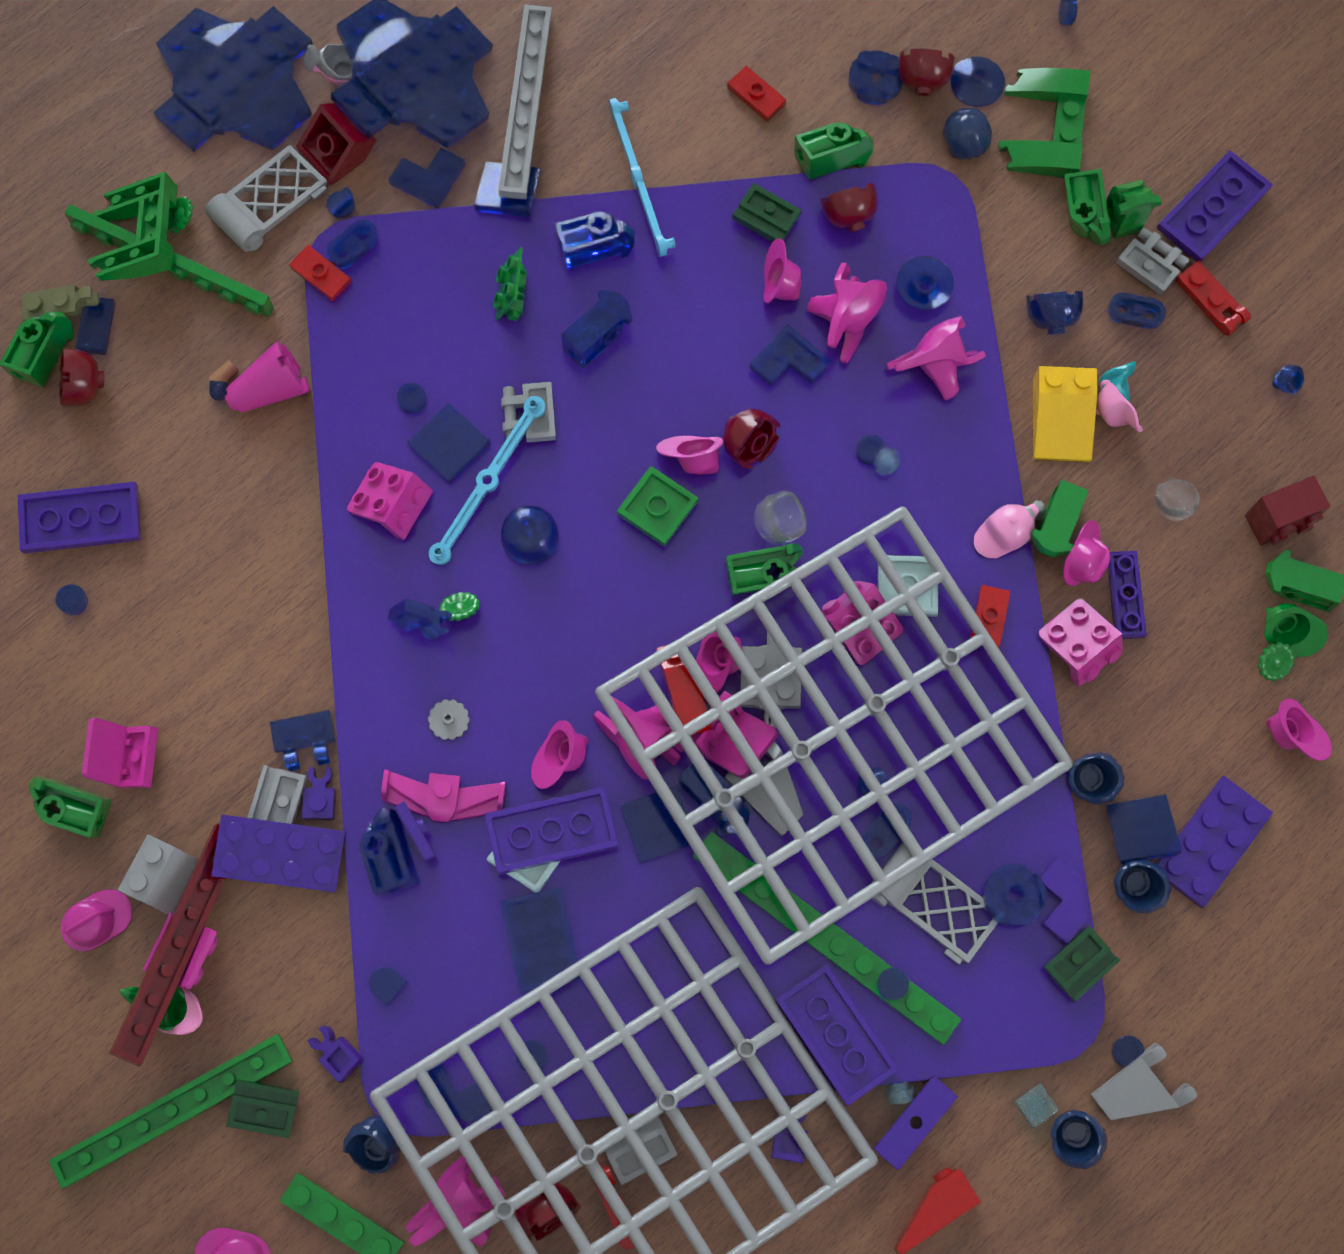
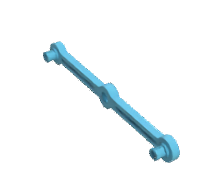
M616 98L609 99L610 113L615 122L630 167L632 183L637 188L655 241L659 257L666 256L668 249L676 248L674 238L665 239L661 234L643 181L641 169L621 116L623 111H629L628 102L619 103Z
M531 396L525 400V412L488 469L478 473L476 477L477 486L441 542L430 547L429 558L434 564L445 565L450 561L451 548L487 492H492L498 487L499 473L534 419L544 415L546 405L540 397ZM486 476L492 477L490 484L483 483V479Z

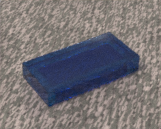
M99 298L98 305L83 307L75 349L83 350L89 354H107L115 309V301L113 299Z

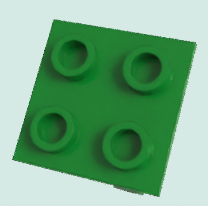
M519 247L513 255L508 257L507 262L498 268L496 282L499 283V291L496 293L493 301V308L496 309L495 320H499L506 314L508 319L516 321L523 314L524 294L522 292L525 291L527 275L525 266L521 264L523 247Z

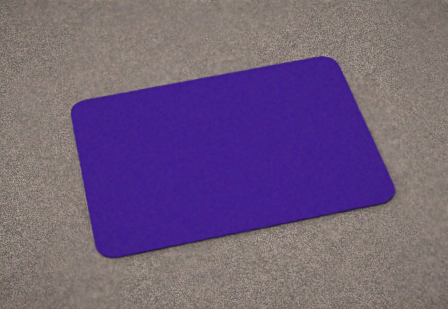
M923 163L841 169L809 180L805 173L646 188L661 234L665 239L674 238L676 248L668 249L667 255L659 257L655 241L637 189L357 216L336 222L319 234L311 247L349 276L352 281L334 302L307 281H305L343 829L345 831L344 843L359 1054L364 1058L360 1063V1070L367 1103L375 1114L381 1117L370 1099V1093L695 887L703 889L774 1000L827 964L899 1069L877 1086L930 1080L932 1076L940 1079L1053 1066L1077 1058L1094 1043L1104 1022L1105 992L1102 978L1077 1001L1072 1002L1067 993L1042 968L1067 946L1042 925L1061 901L1037 882L1057 857L1082 876L1087 921L1072 940L1089 926L1094 930L1072 792L1068 785V771L933 858L935 862L1004 914L968 964L962 961L958 965L944 954L947 948L889 904L882 907L870 899L834 922L835 925L962 1019L945 1044L941 1045L805 942L775 962L765 964L703 865L693 858L695 852L649 779H642L634 773L620 753L619 747L592 718L595 712L599 711L611 719L595 694L597 687L656 653L657 648L671 644L756 593L731 596L724 560L726 556L795 543L799 544L803 550L802 556L793 565L795 568H798L903 506L907 508L974 612L981 585L1011 591L999 650L1064 747L1048 646L1039 638V630L1044 627L1030 540L1020 548L998 558L984 557L978 553L974 546L975 533L992 513L1006 504L1024 506L976 208L968 188L953 173L934 164ZM753 183L802 210L801 216L783 240L786 246L787 259L796 264L801 270L800 295L795 301L773 299L770 303L764 302V264L769 247L773 242L732 220L733 212L737 210L739 203ZM866 184H875L878 197L877 212L872 219L864 222L866 228L849 232L848 227L838 228L828 221L822 208L821 198H828L830 194L859 186V189L867 187ZM519 247H523L521 264L525 266L527 271L525 291L522 292L524 294L523 314L516 321L508 319L506 314L499 320H495L496 309L493 308V301L496 293L499 291V283L496 282L498 268L503 266L507 262L508 257L513 255ZM841 263H847L851 268L847 280H850L851 276H856L860 282L866 283L869 280L876 279L884 281L887 285L884 304L878 314L865 327L858 348L848 363L840 361L845 341V332H843L836 348L829 347L830 322L807 311L808 303L812 297L835 293L834 279ZM958 316L963 317L966 325L959 330L965 352L967 353L972 350H977V352L984 351L986 356L977 362L957 367L959 391H957L956 396L947 400L943 399L934 382L920 366L902 371H896L895 368L888 370L886 363L916 349L924 335L935 325ZM551 382L556 440L527 442L525 433L499 473L498 487L492 492H487L452 546L450 561L445 565L434 564L429 558L430 547L441 542L476 488L478 473L488 469L506 441V434L503 433L502 424L505 422L504 410L501 408L503 388L507 386L514 387L516 396L523 395L522 384ZM524 407L516 409L517 420L523 415ZM749 408L762 410L773 416L780 423V428L777 427L776 430L779 440L774 450L762 463L758 462L757 459L754 463L750 464L753 466L750 469L743 468L728 455L724 445L718 448L719 470L713 474L702 475L686 473L677 458L661 455L656 449L658 443L675 436L720 437L723 439L725 426L729 418ZM376 462L413 472L433 490L405 540L396 538L380 523L353 515L347 510L348 504L368 470ZM650 466L699 498L698 503L665 547L617 515L619 507ZM486 476L483 479L484 484L492 482V477ZM901 521L875 535L886 555L924 557ZM864 542L838 557L853 582L863 581L872 583L878 589V563ZM828 564L801 580L821 612L822 607L827 602L838 599L845 593ZM771 565L766 574L767 576L771 575L773 580H776L780 570H775ZM939 583L937 617H927L947 648L954 649L970 639L972 629L942 583ZM791 586L764 602L792 647L802 648L803 653L824 640V637ZM470 592L480 600V608L476 610V614L470 615L468 619L460 621L454 619L451 621L448 618H443L439 612L440 604L444 598L449 597L451 594ZM754 609L726 624L732 636L741 639V646L760 647L767 645V630ZM895 615L903 626V632L892 642L914 674L935 661L938 655L913 616ZM702 639L688 647L695 660L700 650ZM983 646L978 647L959 660L958 665L990 714L995 713L1017 699ZM832 650L805 665V668L839 720L861 707L865 702ZM884 650L880 651L864 665L857 664L852 658L874 694H882L903 681ZM658 665L649 672L672 707L661 674L660 665ZM740 669L727 676L722 689L717 693L718 697L724 691L731 695L741 691ZM942 670L920 684L954 737L980 722L977 714L948 670ZM639 677L610 694L635 712L656 706ZM802 684L801 709L785 708L780 710L800 741H806L829 727ZM910 691L886 705L884 710L917 761L944 745ZM703 696L708 711L711 707ZM444 699L448 701L454 699L457 703H462L464 709L468 710V717L470 718V722L467 724L468 730L463 732L462 737H456L455 740H442L441 737H436L434 731L429 728L428 717L430 716V710L435 708L436 703H442ZM741 707L748 714L764 722V711L758 708ZM1024 708L998 724L1032 778L1058 763V760ZM868 716L846 730L880 784H883L907 768L875 716ZM565 720L572 725L575 732L589 739L584 761L578 769L563 772L558 781L551 787L540 789L534 785L531 777L533 760L554 724ZM776 727L778 737L775 743L784 755L790 748ZM988 731L962 747V750L996 802L1022 786V783ZM836 737L810 753V758L842 808L847 807L870 792ZM673 746L672 748L681 756L675 766L661 755H658L654 762L660 775L685 815L710 801L713 795L685 750L680 752ZM764 754L760 759V763L764 767L772 759ZM952 755L925 771L959 826L986 809ZM704 758L723 789L731 788L724 779L729 771ZM794 762L787 768L803 812V816L798 822L806 833L831 817L832 814L800 763ZM384 769L427 785L430 773L460 776V788L506 782L503 809L605 786L618 848L560 861L537 895L506 873L498 875L496 867L486 860L492 852L485 816L451 820L447 823L432 821L428 817L411 812L415 820L422 818L430 832L425 837L436 856L428 861H424L396 813L395 805L382 801L381 788ZM915 778L888 795L923 850L949 833ZM742 796L734 800L733 805L766 857L795 840L789 830L781 837ZM876 802L850 820L882 869L900 846L902 840ZM717 810L693 825L702 842H704L710 832H713L756 864L723 810ZM840 826L812 843L847 899L873 882L874 879ZM802 850L774 867L784 886L822 915L836 907L835 902ZM929 868L924 875L925 889L942 887L940 875ZM946 880L947 886H954ZM920 882L916 885L913 891L921 890ZM959 889L948 891L950 908L967 906L965 894ZM738 891L735 892L770 949L793 935L791 931ZM943 891L926 893L929 911L945 909ZM921 894L909 895L902 904L912 913L924 911ZM971 899L972 905H979ZM696 902L668 919L703 974L731 957ZM984 908L973 909L975 927L987 926L994 917ZM968 910L951 912L954 930L970 928ZM946 913L930 915L931 927L937 932L949 931ZM918 916L926 923L925 916ZM658 926L630 943L633 951L664 999L693 982ZM984 930L976 931L977 939ZM971 932L955 934L956 946L967 954L973 946ZM942 935L951 942L950 935ZM619 951L590 968L625 1025L654 1007ZM739 967L711 984V987L745 1039H751L774 1023ZM580 976L550 994L585 1051L615 1032ZM700 992L672 1010L707 1066L712 1065L734 1050L735 1045ZM540 1001L510 1019L545 1077L575 1058ZM662 1018L657 1019L633 1035V1038L667 1091L674 1090L697 1074ZM499 1027L469 1045L504 1103L534 1084ZM782 1033L756 1050L755 1055L782 1097L818 1091ZM622 1043L593 1061L625 1114L639 1113L656 1102V1096ZM458 1053L428 1071L462 1130L493 1111ZM812 1056L813 1060L815 1061V1063L817 1064V1066L819 1067V1069L821 1070V1072L823 1073V1075H824L825 1078L827 1079L828 1083L830 1084V1086L832 1087V1089L835 1091L834 1087L832 1086V1084L830 1083V1081L828 1080V1078L826 1077V1075L824 1074V1072L822 1071V1069L820 1068V1066L818 1065V1063L816 1062V1060H815L814 1057ZM739 1061L715 1077L730 1102L768 1098L745 1061ZM582 1069L552 1088L572 1121L611 1116ZM417 1079L386 1097L387 1102L407 1135L424 1137L450 1135ZM705 1085L679 1101L677 1107L687 1108L716 1103ZM541 1095L511 1114L519 1127L558 1122ZM499 1122L488 1130L504 1129V1127Z

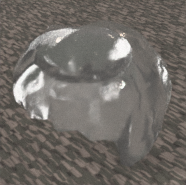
M780 491L769 494L757 504V508L754 511V525L759 531L760 536L769 544L780 545L791 542L801 537L807 531L804 507L795 493Z

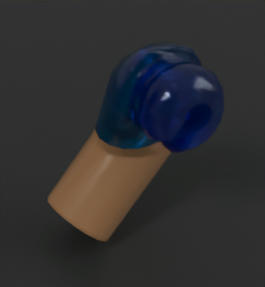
M230 360L225 362L209 377V393L214 400L221 401L225 399V395L228 394L226 390L228 379L238 371L237 367Z

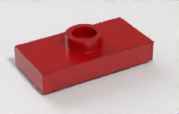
M747 65L727 83V88L767 122L786 105V99Z
M309 245L289 264L291 270L332 302L352 282L349 276Z
M981 585L975 613L999 648L1011 591ZM971 630L970 638H972L973 636H975V634H974V632H973L972 630Z

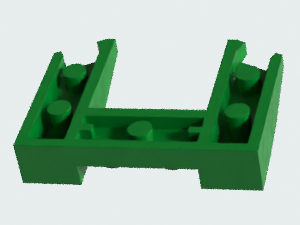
M1070 68L1019 69L1017 72V76L1020 77L1014 86L1008 85L1005 88L1004 95L1056 102L1052 141L999 140V152L1008 150L1012 162L1006 165L1008 171L1064 178V174L1080 171L1083 147L1081 141L1085 104L1089 91L1090 70Z
M166 172L104 194L105 199L111 202L109 207L103 210H95L93 215L106 221L138 218L136 241L134 243L88 259V263L93 269L100 267L101 271L95 274L100 281L138 278L171 269L173 247L167 242L169 208L176 207L178 186Z

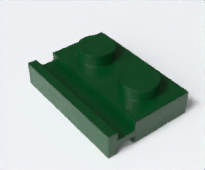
M753 183L739 203L737 210L733 212L732 220L773 242L777 238L784 240L801 216L802 210Z
M1089 926L1042 968L1067 993L1072 1002H1075L1121 960L1111 952L1108 945Z
M237 1079L226 1127L289 1138L300 1091Z

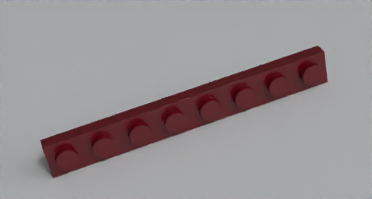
M218 823L213 826L109 1052L110 1055L135 1066H141L225 882L226 878L211 876L220 826Z

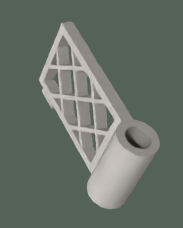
M289 145L229 192L214 196L206 205L205 214L243 251H255L262 245L264 234L312 198L315 201L327 192L326 186L328 183L315 168ZM291 156L297 162V169H281V163ZM265 175L276 176L275 186L260 185V179ZM280 176H296L295 187L279 186ZM300 177H312L317 181L311 187H299ZM244 191L255 192L254 202H242L237 196ZM259 192L275 193L274 203H259ZM279 193L295 194L294 200L289 204L278 203ZM258 209L273 210V217L263 223L257 217Z
M903 842L882 868L885 874L912 857ZM933 859L871 898L882 907L889 904L947 948L944 954L958 965L962 961L966 964L970 962L1004 915ZM929 868L940 875L942 887L925 889L924 875ZM946 880L954 886H947ZM920 882L921 890L913 891L916 885ZM959 889L965 894L967 906L950 908L948 891ZM943 891L945 909L929 911L926 893ZM921 894L923 912L912 913L902 905L909 895ZM971 899L979 905H972ZM984 908L994 916L987 926L975 927L973 909ZM968 910L970 928L954 930L951 912ZM946 913L949 931L937 932L931 927L930 915ZM918 916H925L926 923ZM984 930L977 939L976 931ZM971 932L973 946L967 954L956 946L955 934ZM942 935H950L951 942Z

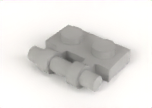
M1144 227L1137 237L1143 240L1145 244L1134 238L1119 256L1116 264L1162 296L1180 272L1173 264L1175 263L1184 269L1190 260L1181 254L1182 250L1178 247H1171L1161 240L1162 236L1157 232L1152 233ZM1154 248L1155 250H1157L1158 252H1160L1162 255H1164L1166 258L1163 259V258L1160 257L1158 254H1156L1155 252H1153L1152 249Z
M551 382L522 384L523 395L516 396L514 387H504L501 408L505 414V422L502 424L503 433L506 434V439L519 421L516 419V409L524 407V402L527 398L538 396L543 399L546 411L542 417L534 419L526 432L527 442L556 440Z

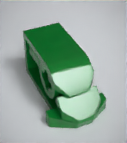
M832 123L795 136L794 157L809 180L856 164L859 168L864 167L873 153L872 137L864 130L854 129L846 123Z
M1095 169L1064 174V188L1071 229L1077 235L1086 239L1089 238L1095 244L1104 245L1110 242V220L1108 217L1102 170Z
M1143 180L1113 186L1106 199L1110 229L1114 239L1140 233L1153 208L1162 204L1160 195H1154L1152 189L1146 187Z
M47 312L40 317L25 320L20 324L0 361V366L13 378L44 387L68 340L72 341L74 338L71 321L62 312Z
M1062 479L1052 492L1046 507V513L1042 517L1038 530L1033 529L1030 535L1040 553L1053 558L1071 552L1074 545L1069 543L1089 490Z
M791 543L784 546L726 556L724 560L731 596L758 592L795 570L796 568L793 565L803 554L800 545ZM771 565L775 570H780L776 580H773L771 575L767 576L766 574Z
M1285 550L1267 563L1265 578L1272 593L1328 613L1341 603L1344 592L1343 574L1290 558L1292 552L1290 550Z
M34 776L28 787L34 799L33 803L36 813L43 822L89 838L100 837L113 799L61 783L55 779ZM55 804H57V807L61 809L59 814L58 811L54 809Z

